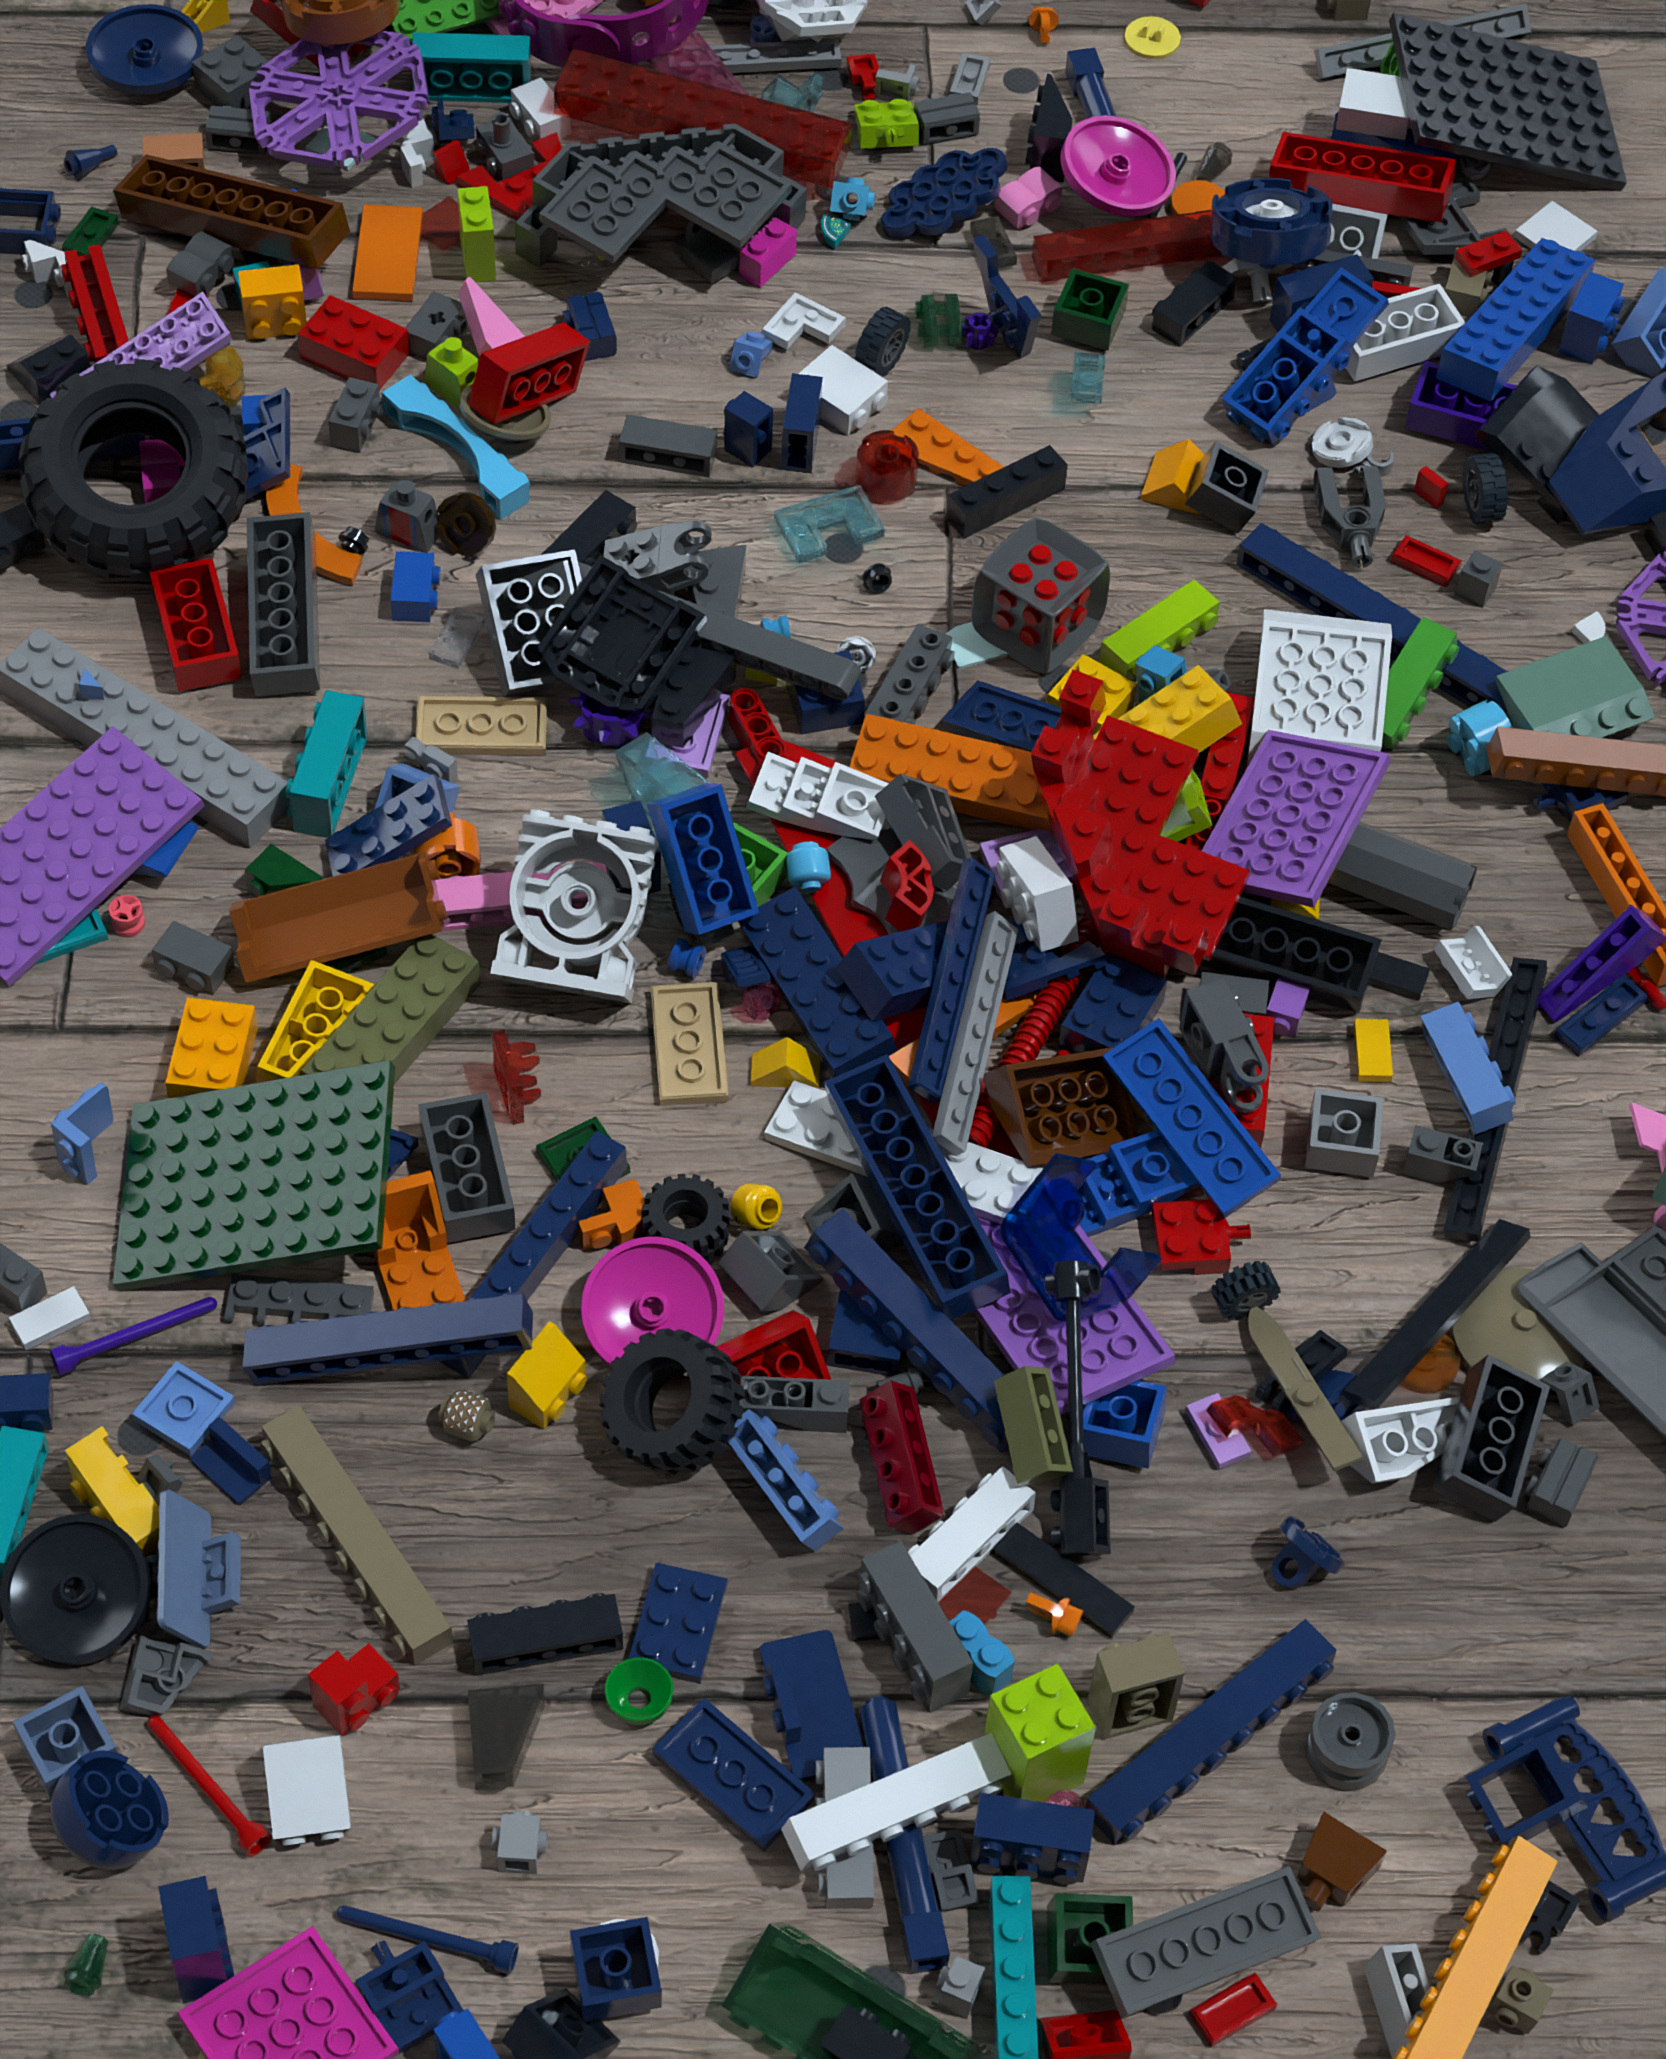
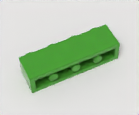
M1422 617L1388 674L1382 744L1392 750L1398 741L1403 742L1411 729L1409 723L1414 715L1419 716L1423 712L1427 703V694L1431 689L1435 690L1439 686L1443 678L1442 670L1447 663H1453L1460 648L1457 646L1456 632L1425 617Z

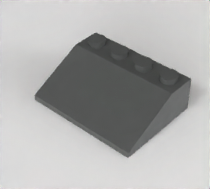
M575 549L481 565L476 573V579L503 697L526 695L565 685L554 676L538 646L582 583Z

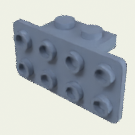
M166 1490L160 1493V1506L158 1509L159 1568L157 1576L158 1608L156 1612L158 1624L162 1629L198 1648L208 1647L210 1644V1614L240 1605L241 1536L234 1532H229L211 1538V1516L209 1512L177 1493Z

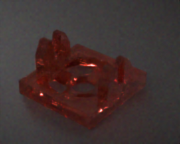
M504 1029L494 1031L491 1036L493 1070L510 1122L513 1125L525 1122L524 1106L532 1104L541 1097L540 1088L523 1090L537 1085L536 1076L519 1074L534 1069L540 1064V1059L538 1055H530L536 1052L534 1043L521 1041L509 1044Z

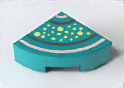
M825 212L821 220V232L826 244L836 249L850 232L851 224Z

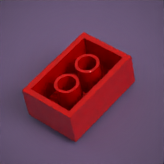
M329 295L297 333L301 360L346 380L351 377L376 383L379 385V391L410 354L407 328L332 295Z

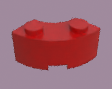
M910 840L889 857L880 879L892 900L885 920L900 932L921 926L934 894L930 864L921 850Z

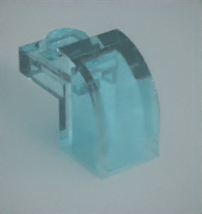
M813 72L797 87L781 75H778L763 90L758 111L777 123L795 126L805 124L812 119L814 107L822 97L821 87L824 78Z
M1074 352L1070 392L1071 401L1101 404L1105 355Z

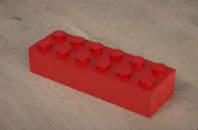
M1283 132L1270 164L1269 178L1292 180L1291 188L1307 192V186L1311 185L1324 192L1330 198L1332 204L1391 214L1397 217H1410L1427 222L1441 223L1453 189L1456 159Z

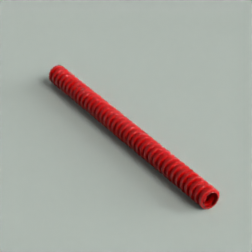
M1086 911L1077 925L1079 941L1067 944L1059 958L1087 941H1090L1099 948L1100 944ZM1087 967L1080 969V975L1068 979L1063 975L1047 981L1048 986L1042 988L1038 993L1037 999L1034 1000L1032 1007H1030L1028 1014L1012 1039L1011 1045L1008 1046L1006 1053H1004L1002 1060L999 1062L998 1068L1008 1064L1036 1060L1044 1046V1042L1047 1041L1049 1034H1051L1053 1027L1057 1023V1019L1060 1018L1062 1011H1064ZM985 1087L984 1092H982L980 1099L977 1101L968 1142L986 1148L995 1134L996 1128L1000 1125L999 1119L991 1108L987 1087Z

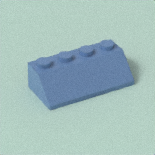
M1666 267L1658 269L1612 342V346L1628 368L1652 378L1657 377L1666 364Z

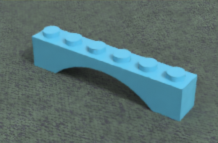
M410 374L382 392L383 413L401 430L420 433L438 439L451 446L467 460L478 478L481 498L490 506L492 512L500 520L530 502V482L527 476L511 466L503 454H498L490 447L487 440L481 435L478 436L463 418H458L443 400H438L430 392L426 384L420 383Z

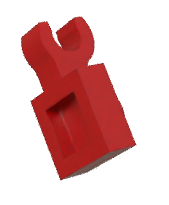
M875 53L847 56L846 66L851 83L861 84L864 101L875 100V77L879 68Z

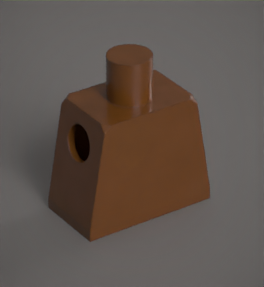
M1323 1812L1297 1875L1299 1881L1308 1886L1303 1893L1308 1908L1319 1912L1327 1899L1339 1906H1345L1379 1870L1387 1850L1326 1812Z

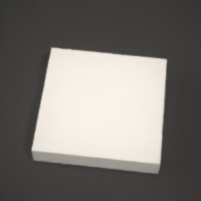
M1551 201L1517 228L1514 238L1530 249L1541 238L1556 241L1559 245L1573 251H1581L1596 239L1598 231L1554 201Z

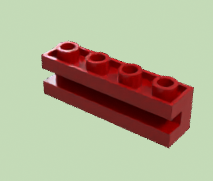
M100 244L89 246V254L78 256L76 249L64 252L65 264L60 265L64 282H70L72 290L68 291L72 309L78 308L80 317H76L80 336L86 335L88 343L84 344V349L89 354L90 362L94 361V364L129 341Z

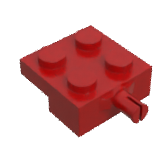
M1210 1199L1152 1203L1151 1213L1160 1270L1193 1268L1194 1275L1229 1272L1231 1263L1230 1240L1251 1239L1250 1224L1229 1226L1226 1218L1221 1215Z

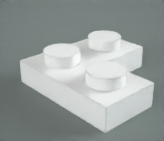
M795 292L764 326L762 334L765 336V339L772 340L773 343L787 350L803 332L830 344L845 327L846 317Z

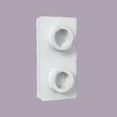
M1473 926L1464 938L1440 940L1433 948L1440 958L1442 965L1448 970L1458 985L1460 992L1467 999L1495 997L1512 976L1511 971L1480 926Z

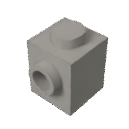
M514 1811L511 1814L502 1813L501 1826L493 1827L492 1850L498 1851V1872L537 1875L539 1854H546L548 1830H541L540 1816H534L528 1811Z

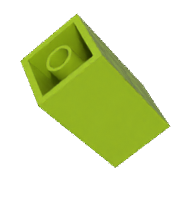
M1058 1663L990 1695L984 1736L992 1733L1012 1773L1003 1784L1007 1797L1046 1802L1084 1783L1096 1726Z

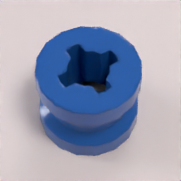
M679 938L671 951L668 969L674 972L681 970L688 977L696 978L703 965L706 948L701 945L691 946L687 940Z

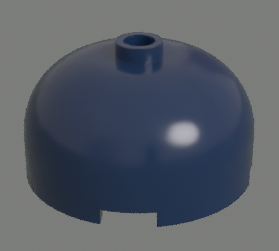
M103 1750L83 1755L61 1776L51 1797L50 1814L55 1833L69 1853L92 1867L113 1870L137 1863L158 1845L164 1830L168 1827L169 1813L164 1795L150 1774L145 1778L134 1767L127 1764L128 1757L116 1752Z

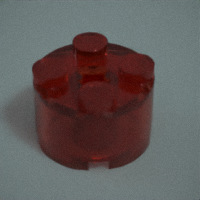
M880 430L870 433L862 440V444L857 450L855 481L860 491L868 496L870 502L882 504L884 502L897 501L914 493L917 483L919 451L915 442L906 435H904V438L894 435V431Z

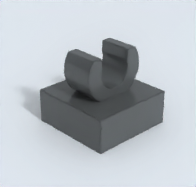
M156 1454L146 1458L136 1481L138 1484L143 1483L157 1505L160 1506V1493L166 1490L178 1491L183 1484L185 1476L183 1474L177 1476L172 1471L173 1462H164Z

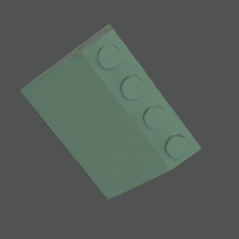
M1607 636L1494 677L1512 724L1516 729L1608 738L1655 718L1644 688Z

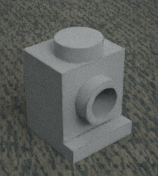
M956 1956L950 1968L947 1966L943 1967L931 2004L968 2019L982 1986L985 1968Z

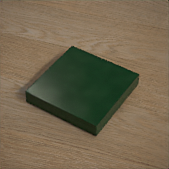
M596 1116L536 1145L537 1154L556 1182L560 1180L596 1131L611 1138ZM628 1162L627 1168L620 1176V1178L631 1173L630 1165L628 1164Z

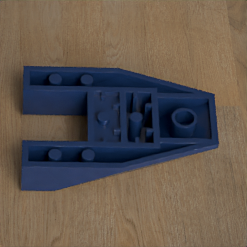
M1666 371L1593 419L1546 485L1582 535L1647 524L1650 516L1659 512H1666V467L1638 429L1666 412Z

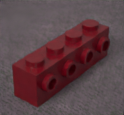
M889 1380L859 1399L863 1414L862 1421L866 1427L870 1444L869 1451L874 1461L877 1485L881 1491L885 1508L884 1515L890 1528L913 1535L945 1516L915 1390L907 1385Z

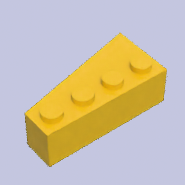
M311 960L257 1066L256 1083L301 1076L302 1068L372 990L375 984Z

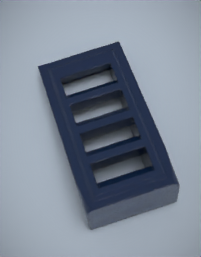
M748 946L721 953L724 977L738 988L754 986L771 980L770 973L753 948Z

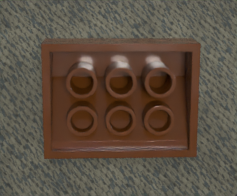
M1114 1047L1008 1064L983 1074L991 1108L1027 1168L1104 1154L1108 1152L1110 1145L1139 1136L1128 1092L1103 1061L1102 1055Z

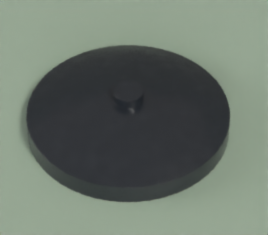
M76 1514L58 1517L31 1531L11 1554L1 1581L0 1600L2 1612L8 1628L14 1637L36 1656L61 1665L93 1663L112 1655L122 1648L141 1626L151 1598V1574L146 1557L139 1545L115 1523L92 1515Z

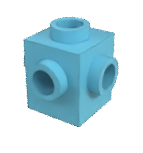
M847 177V183L834 181L830 211L843 213L842 219L859 221L860 215L867 216L868 210L873 211L875 193L870 192L871 186L864 185L865 179ZM853 193L858 197L854 205L849 202V197Z

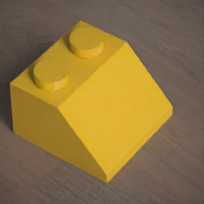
M549 1321L533 1340L532 1349L525 1350L507 1372L509 1408L542 1429H545L552 1420L557 1421L566 1408L567 1400L573 1393L575 1395L580 1393L587 1381L585 1359L554 1323Z

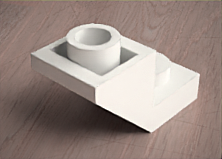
M424 119L418 121L419 125L409 132L400 146L402 170L412 188L423 185L422 172L426 171L425 162L434 159V146H437L436 134L432 128L428 129Z
M32 240L24 241L26 254L22 255V261L26 273L32 272L36 283L55 279L58 288L64 287L69 298L68 291L72 290L70 282H64L60 266L65 264L64 252Z

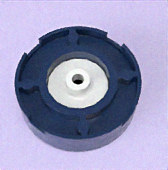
M1256 178L1235 182L1225 187V195L1218 199L1219 195L1215 194L1212 199L1211 241L1222 252L1224 257L1259 264L1262 268L1271 269L1277 265L1284 264L1304 265L1306 260L1320 255L1329 246L1333 207L1330 198L1324 192L1311 185L1307 186V192L1291 188L1292 180Z

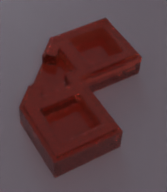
M1239 1395L1212 1402L1206 1410L1226 1438L1253 1430L1273 1457L1297 1449L1303 1442V1439L1283 1413L1271 1408L1267 1411L1250 1405L1249 1399Z

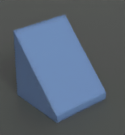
M84 669L79 683L81 697L104 700L102 687L89 671Z

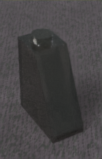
M544 1683L468 1690L475 1790L494 1793L500 1792L506 1787H514L545 1708Z

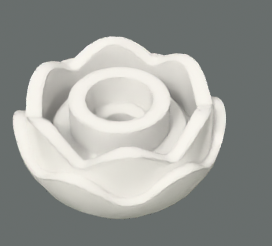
M861 636L846 638L839 644L836 653L850 650L852 660L858 664L862 670L861 672L870 669L872 663L876 661L874 646L869 640Z

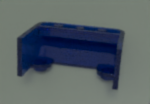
M1055 1153L1004 1217L1001 1224V1237L1052 1316L1058 1321L1066 1322V1302L1055 1301L1054 1295H1049L1045 1288V1277L1048 1273H1054V1263L1085 1261L1089 1262L1090 1265H1096L1100 1271L1101 1289L1099 1293L1091 1294V1300L1080 1302V1319L1082 1320L1130 1299L1162 1259L1159 1254L1120 1247L1101 1270L1074 1231L1082 1221L1085 1213L1084 1201L1077 1190L1097 1167V1164L1093 1160Z

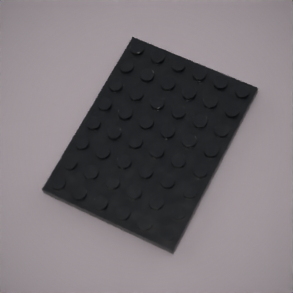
M1395 12L1389 19V25L1416 145L1614 190H1623L1627 180L1596 60L1567 54L1563 51L1558 52L1542 48L1537 45H1529L1512 39L1491 36L1487 33L1470 31L1462 27L1449 26L1437 21H1428L1411 15Z

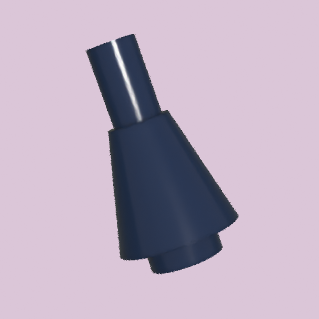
M112 144L100 149L68 150L64 158L65 169L70 175L80 179L103 160L117 156V149Z

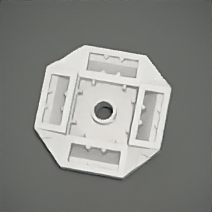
M756 0L760 14L768 19L782 41L813 39L816 42H819L822 38L839 37L844 33H851L869 1Z

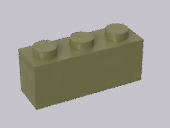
M1023 1366L994 1380L997 1401L1000 1406L1017 1485L1043 1486L1072 1473V1464L1049 1368Z

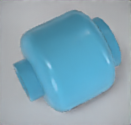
M817 842L795 844L792 847L793 850L786 857L789 883L794 887L801 888L802 893L820 891L821 886L831 878L828 852L826 849L819 847Z

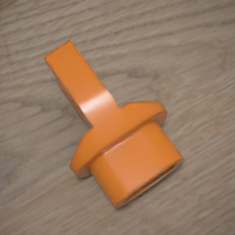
M1035 7L1029 15V25L1032 29L1039 32L1041 43H1049V31H1052L1059 23L1058 14L1051 7Z
M1030 1592L1026 1600L1030 1612L1052 1622L1051 1634L1054 1635L1059 1631L1072 1637L1084 1612L1070 1605V1599L1067 1597L1056 1604Z

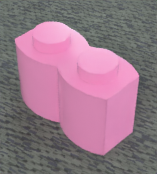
M1034 167L1024 173L1018 180L1011 181L1000 188L1001 192L995 199L994 208L1017 229L1023 228L1026 225L1029 226L1035 223L1039 215L1052 212L1059 207L1063 187L1041 167Z

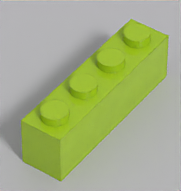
M1193 579L1104 639L1101 643L1099 662L1129 680L1136 677L1135 663L1140 656L1144 655L1154 645L1172 653L1180 646H1187L1202 631L1212 629L1218 621L1220 601Z

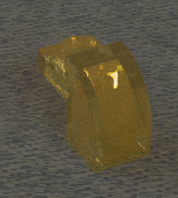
M229 346L218 350L205 359L207 375L198 379H200V384L203 388L215 391L228 407L232 408L241 401L242 396L245 394V379L242 360L234 347Z

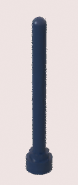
M346 1905L340 1906L336 1911V1916L341 1921L418 1942L426 1941L429 1945L488 1960V1965L494 1966L495 1971L511 1974L517 1960L519 1944L502 1940L501 1943L494 1941L491 1945Z

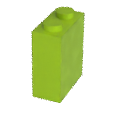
M488 186L458 188L460 241L465 278L471 277L474 282L496 281L494 228Z

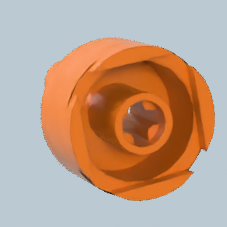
M449 812L452 826L412 849L413 855L427 852L429 861H436L440 879L452 876H475L480 873L481 857L477 828L466 820L456 818L454 813Z

